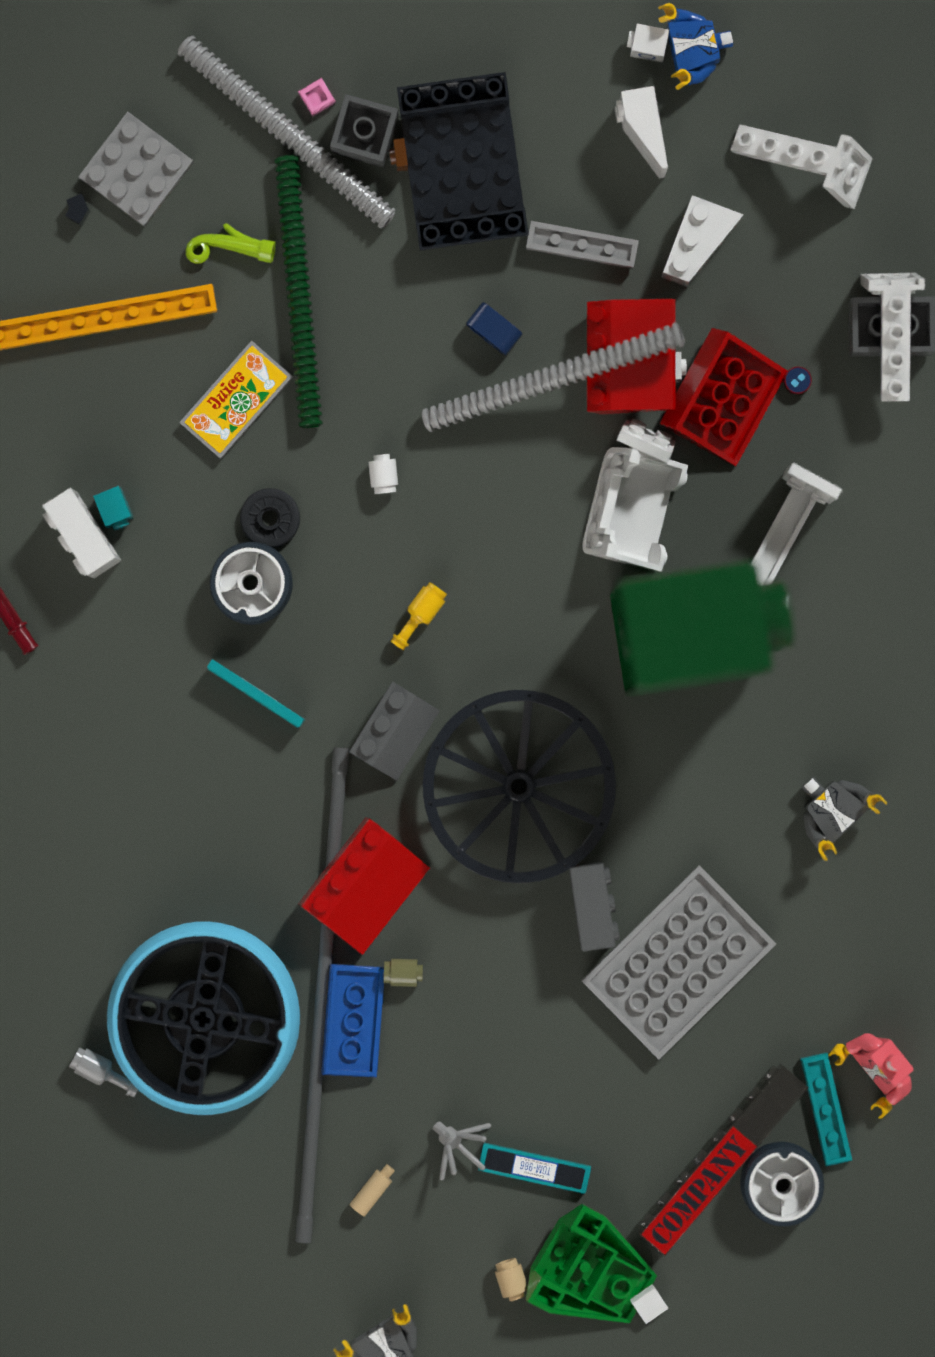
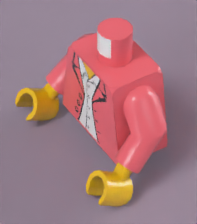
M866 1033L847 1042L846 1046L840 1043L836 1044L828 1055L835 1054L839 1056L834 1063L837 1066L842 1065L849 1054L853 1055L882 1093L886 1095V1098L881 1097L871 1106V1110L876 1106L881 1108L882 1114L878 1117L879 1119L885 1117L892 1110V1105L900 1102L912 1089L909 1074L914 1069L890 1039L879 1038Z

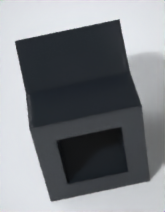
M81 193L66 200L69 209L65 216L78 225L83 226L90 210Z

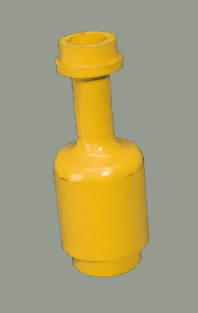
M431 582L426 587L423 586L407 608V611L410 613V619L398 635L393 634L391 642L404 651L409 646L407 643L408 639L418 625L421 623L426 625L431 623L446 602L444 599L447 594Z

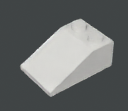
M654 86L622 91L620 99L616 101L615 106L617 123L622 122L624 132L658 178H665L668 165Z

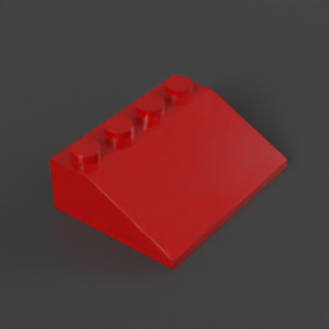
M627 299L587 302V354L591 355L592 351L597 353L600 348L606 350L609 345L615 347V343L618 342L623 344V341L626 339L631 341L632 337L638 339L641 334L647 336L648 332L652 331L655 333L656 329L659 328L664 330V327L667 325L672 327V324L676 323L675 299ZM669 348L666 353L660 351V354L657 356L651 354V358L645 356L642 361L636 359L635 363L631 364L628 362L627 366L624 367L619 365L618 369L611 368L610 372L604 370L601 375L595 373L592 378L587 376V412L604 415L676 410V349L672 350Z
M711 328L676 393V410H667L660 424L681 438L736 467L788 370L728 331Z
M365 817L298 905L363 955L430 867L372 819Z

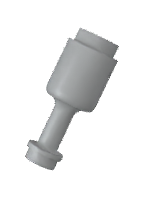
M79 1047L69 1066L75 1070L74 1073L97 1085H102L103 1082L109 1081L126 1090L127 1096L134 1097L138 1091L129 1079L112 1070L113 1063L111 1060L88 1048L84 1050Z

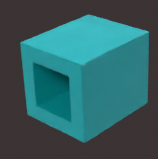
M120 486L93 496L105 527H113L114 531L128 526V520L134 518Z

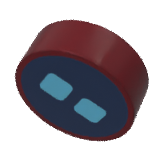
M800 366L789 369L784 377L786 390L795 395L805 393L812 383L809 371Z

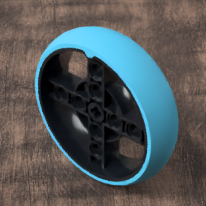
M184 923L163 930L146 940L129 956L121 967L112 986L108 1001L107 1028L114 1056L123 1073L141 1093L152 1101L171 1110L186 1114L213 1115L225 1113L243 1107L259 1098L277 1082L292 1058L299 1036L300 1008L298 996L291 976L283 962L275 952L254 935L223 923ZM203 943L197 978L181 983L171 992L168 998L133 992L144 971L161 955L186 944ZM230 948L245 954L265 973L276 995L279 1018L244 1012L242 1002L237 993L224 983ZM214 956L220 960L221 966L219 970L211 971L207 968L206 961L208 957ZM204 984H211L215 987L216 994L213 998H206L202 995L201 988ZM146 1001L153 1002L156 1006V1013L152 1016L146 1015L142 1010V1005ZM173 1006H178L183 1010V1018L179 1021L173 1020L169 1015V1010ZM202 1011H205L206 1017L211 1019L205 1025H201V1020L196 1019V1015H200ZM227 1016L235 1017L238 1021L237 1029H226L223 1024L224 1018ZM128 1019L163 1025L169 1042L183 1054L177 1088L161 1081L141 1061L131 1040ZM261 1021L265 1025L264 1034H254L251 1031V1023ZM200 1038L205 1042L206 1049L204 1052L198 1053L193 1050L191 1045L193 1039ZM239 1039L274 1045L265 1063L247 1081L226 1091L204 1094L210 1059L228 1052ZM189 1066H196L200 1069L201 1076L199 1079L193 1080L188 1077L187 1068Z

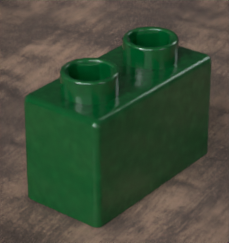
M753 561L621 580L610 592L623 685L627 697L762 675L773 669L772 652L791 648L794 645L793 618L786 585L782 580L761 583L758 565Z

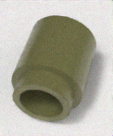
M391 959V961H384V983H391V986L417 987V981H423V965H418V959Z

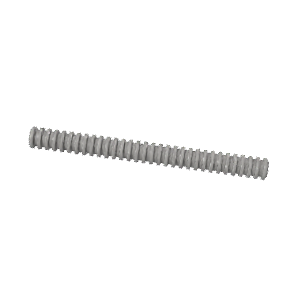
M189 36L182 42L177 53L180 57L184 56V60L186 62L190 61V65L193 68L197 67V72L204 73L203 77L205 79L210 78L211 84H217L216 88L218 90L222 89L223 94L229 95L231 101L235 100V104L242 106L244 112L248 111V115L251 118L255 117V121L257 123L261 122V126L264 129L268 128L269 134L274 133L276 140L281 139L282 145H288L287 149L289 151L293 150L294 155L300 156L302 162L306 161L307 166L313 167L315 173L319 172V176L322 179L326 178L328 184L332 183L333 189H339L340 195L345 194L347 201L352 200L353 206H359L358 210L360 212H366L365 216H370L373 223L377 222L380 229L384 228L396 214L395 208L390 209L388 202L383 203L382 197H376L375 191H369L370 187L368 185L364 186L362 180L358 181L355 174L351 175L349 169L345 170L342 163L338 164L336 158L332 159L331 153H325V148H319L317 141L312 142L310 135L305 136L304 130H298L299 126L297 124L293 125V121L291 119L287 120L284 113L280 114L278 108L274 109L271 102L267 103L265 97L261 98L260 92H254L253 86H247L246 80L241 81L239 74L234 75L233 69H227L228 65L226 63L222 64L220 58H215L213 52L209 53V49L202 47L200 41L196 42L194 36Z
M673 323L672 327L667 325L664 327V330L659 328L656 329L655 333L650 331L647 336L641 334L638 339L632 337L631 341L626 339L623 341V344L615 343V347L609 345L606 350L600 348L597 353L596 351H592L591 355L585 353L582 358L579 356L575 357L574 361L568 359L565 364L563 362H559L558 366L553 364L550 366V369L545 367L542 368L541 372L539 370L534 371L533 375L527 373L526 377L521 375L518 377V380L512 378L509 383L504 381L502 385L495 384L494 388L489 386L486 388V391L480 389L477 394L471 392L470 396L463 395L462 399L457 397L454 399V402L448 400L445 405L439 403L438 407L433 405L430 407V410L425 408L422 410V419L426 429L429 432H433L435 428L438 430L442 429L443 425L446 427L450 426L451 422L457 424L458 420L463 422L466 420V417L471 419L474 418L475 414L480 416L482 412L489 413L490 409L495 411L498 409V406L504 408L507 403L513 405L514 401L521 402L522 398L527 400L531 395L536 397L539 392L545 394L546 390L551 392L554 390V387L560 389L563 384L568 386L572 381L577 383L578 379L586 380V376L592 378L595 373L601 375L604 370L606 372H610L611 368L616 370L619 368V365L624 367L627 366L628 362L631 364L635 363L636 359L642 361L645 356L651 358V354L657 356L660 354V351L666 353L669 348L674 350L678 345L683 347L685 343L684 335L680 325Z

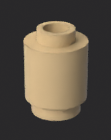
M511 1258L495 1264L497 1269L495 1275L502 1297H509V1301L525 1297L524 1292L527 1291L528 1284L521 1263L518 1264L516 1258Z

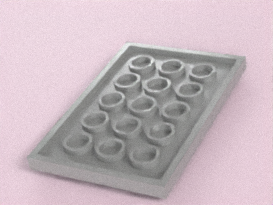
M698 865L581 981L660 1059L776 943Z

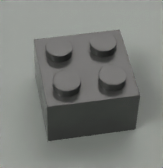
M345 94L330 145L331 153L384 168L399 117L398 109Z

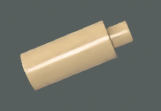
M388 1164L381 1171L377 1169L349 1205L365 1217L392 1183L390 1177L395 1170Z

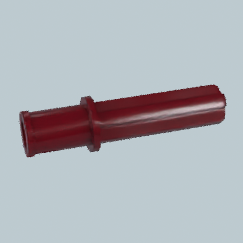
M0 587V617L9 630L8 635L13 636L23 655H27L38 648L39 645L26 628L27 622L21 620Z

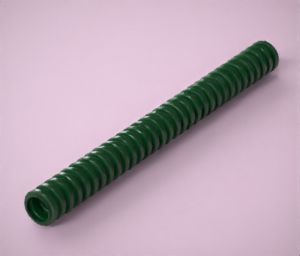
M284 155L274 159V163L278 166L275 168V172L278 173L276 181H279L277 189L280 190L277 196L281 199L278 205L281 207L279 214L282 215L280 223L283 226L280 228L281 232H284L281 239L285 242L282 244V248L285 249L283 257H286L284 265L287 266L284 272L288 275L285 278V282L288 283L286 291H289L287 299L290 300V303L287 305L288 308H291L288 315L292 318V320H289V324L292 325L290 333L293 334L291 342H294L291 348L295 351V354L292 355V358L295 359L293 367L296 368L294 376H297L295 384L298 385L295 392L299 395L296 397V401L299 402L297 410H300L298 418L301 419V422L298 424L302 428H315L323 425V421L320 420L322 412H319L321 403H318L321 397L317 394V391H320V387L317 386L319 378H316L318 369H315L317 361L314 360L317 354L313 351L316 348V344H313L315 336L312 335L314 327L311 326L314 321L313 318H310V315L313 314V311L310 310L312 302L309 301L311 293L308 292L310 284H307L310 278L306 275L309 272V268L306 267L308 259H305L307 251L304 250V247L307 245L303 241L306 238L305 233H303L305 225H302L304 217L301 216L303 208L300 207L303 202L299 199L302 196V192L299 191L301 183L298 182L300 174H297V171L300 169L296 165L299 159L294 155Z

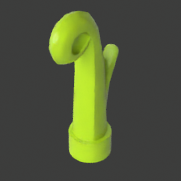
M225 223L223 227L230 235H198L190 240L185 249L187 259L195 264H201L208 259L210 254L209 246L231 250L258 258L262 262L272 263L276 242L251 238ZM202 246V254L195 255V249Z

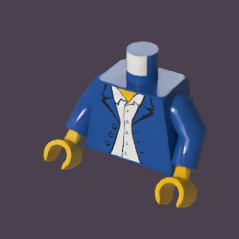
M671 3L659 6L658 9L664 10L666 16L659 18V22L671 21L666 29L669 30L668 39L676 71L671 75V78L677 77L680 80V83L675 88L679 90L685 85L702 83L716 69V64L720 60L719 50L733 47L731 31L715 34L713 22L706 20L704 16L675 8Z

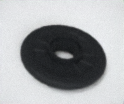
M266 488L256 491L244 502L240 513V524L245 536L251 542H258L272 548H277L288 543L295 536L300 524V513L296 502L290 495L279 489ZM266 511H274L278 516V520L273 526H267L262 521V516Z

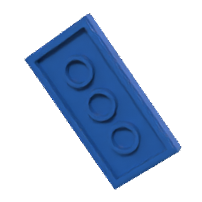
M330 964L321 1074L377 1077L384 991V967Z

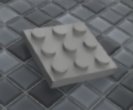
M127 112L78 177L142 226L146 227L194 161L131 113Z

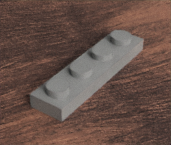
M531 221L526 249L633 269L639 240Z

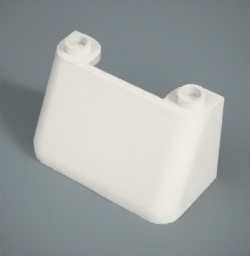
M610 448L602 462L583 538L582 547L584 553L662 572L663 566L667 561V552L663 545L658 544L670 493L671 491H678L686 484L688 465L673 460H668V463L634 448Z

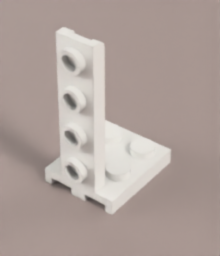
M739 125L731 147V151L739 155L825 175L823 187L844 207L855 209L873 159L850 136L841 134L837 147L745 125Z
M916 273L861 274L860 285L873 295H881V401H910L911 294H915V290H925V279Z
M792 463L782 476V479L787 481L786 484L791 487V490L752 560L758 565L761 583L774 580L816 501L824 505L825 503L831 504L842 491L841 488L795 463Z

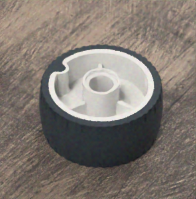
M258 542L236 544L219 556L211 571L210 591L215 604L228 618L242 624H260L275 618L286 607L292 594L293 580L289 565L279 552L266 544ZM254 575L257 577L258 585L254 590H246L244 588L243 582L247 576Z
M781 1141L765 1144L749 1156L742 1169L740 1186L746 1205L756 1217L768 1224L785 1227L805 1221L817 1210L824 1193V1178L818 1162L807 1150L794 1143ZM786 1178L790 1180L788 1190L783 1192L776 1190L778 1180Z

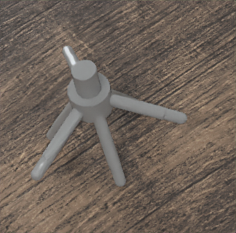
M440 1121L433 1126V1130L439 1135V1141L444 1145L440 1180L445 1178L447 1162H449L452 1175L457 1173L452 1150L455 1148L460 1150L479 1169L485 1170V1166L460 1142L462 1139L485 1142L487 1139L485 1136L471 1133L489 1129L491 1127L490 1123L456 1131L452 1126L446 1127Z

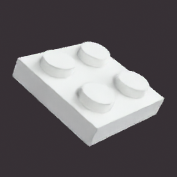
M626 419L617 438V441L668 463L676 441L671 440L672 436L661 430H657V432L647 429L645 423L637 419H632V421Z

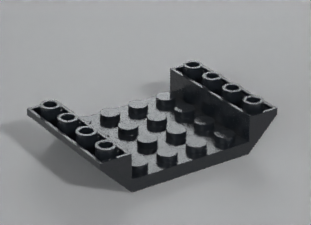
M506 72L397 87L420 251L529 236L509 105L510 99Z

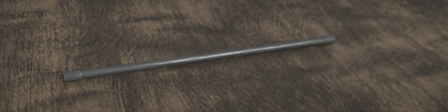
M333 747V776L325 868L341 849L349 748ZM322 923L299 1214L297 1216L295 1242L311 1243L313 1230L312 1212L323 1083L321 1070L329 967L332 964L334 932Z

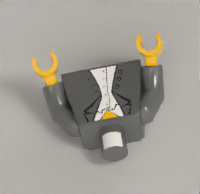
M813 776L802 786V789L812 798L804 806L806 812L803 815L806 835L818 849L824 861L828 860L824 852L831 849L837 854L833 843L865 812L871 809L874 813L880 814L881 812L875 808V804L882 801L887 805L882 796L872 793L860 784L846 780L831 781L823 787Z
M406 1304L403 1305L404 1312L396 1313L395 1309H392V1316L352 1340L351 1346L353 1349H351L346 1340H343L342 1343L345 1349L337 1351L334 1348V1353L337 1357H413V1352L417 1348V1327L410 1316L408 1306Z

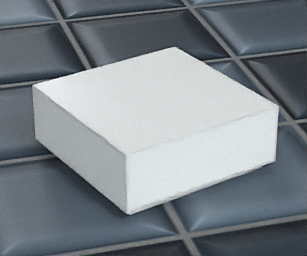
M653 1284L630 1299L645 1324L669 1309Z

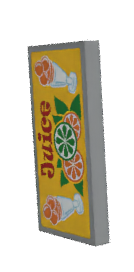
M251 341L179 423L222 459L292 380L293 376Z

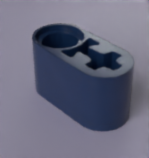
M484 302L480 304L465 323L473 332L505 356L523 335L518 328Z

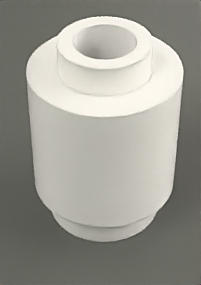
M390 454L374 455V461L368 462L371 488L374 487V494L396 492V485H398L396 459H390Z

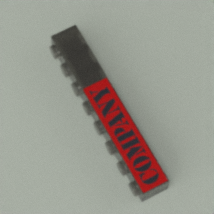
M781 1063L778 1067L773 1065L763 1077L766 1081L760 1088L755 1086L746 1096L748 1102L742 1109L737 1107L728 1118L730 1121L728 1126L724 1130L719 1128L710 1139L712 1142L711 1146L706 1151L702 1149L692 1160L694 1166L688 1172L684 1170L676 1178L674 1183L677 1186L671 1193L666 1191L656 1204L659 1207L654 1213L648 1212L638 1225L641 1227L638 1230L639 1234L664 1256L667 1255L809 1088Z

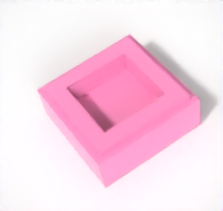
M322 78L298 91L312 117L336 103Z

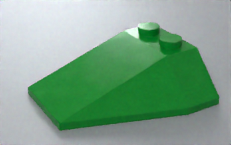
M581 1204L558 1219L537 1255L530 1270L526 1300L552 1314L630 1323L637 1312L630 1299L652 1285L657 1275L604 1215Z

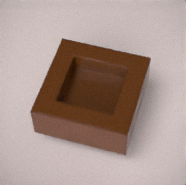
M404 138L393 140L394 148H389L391 165L397 164V172L407 171L408 163Z

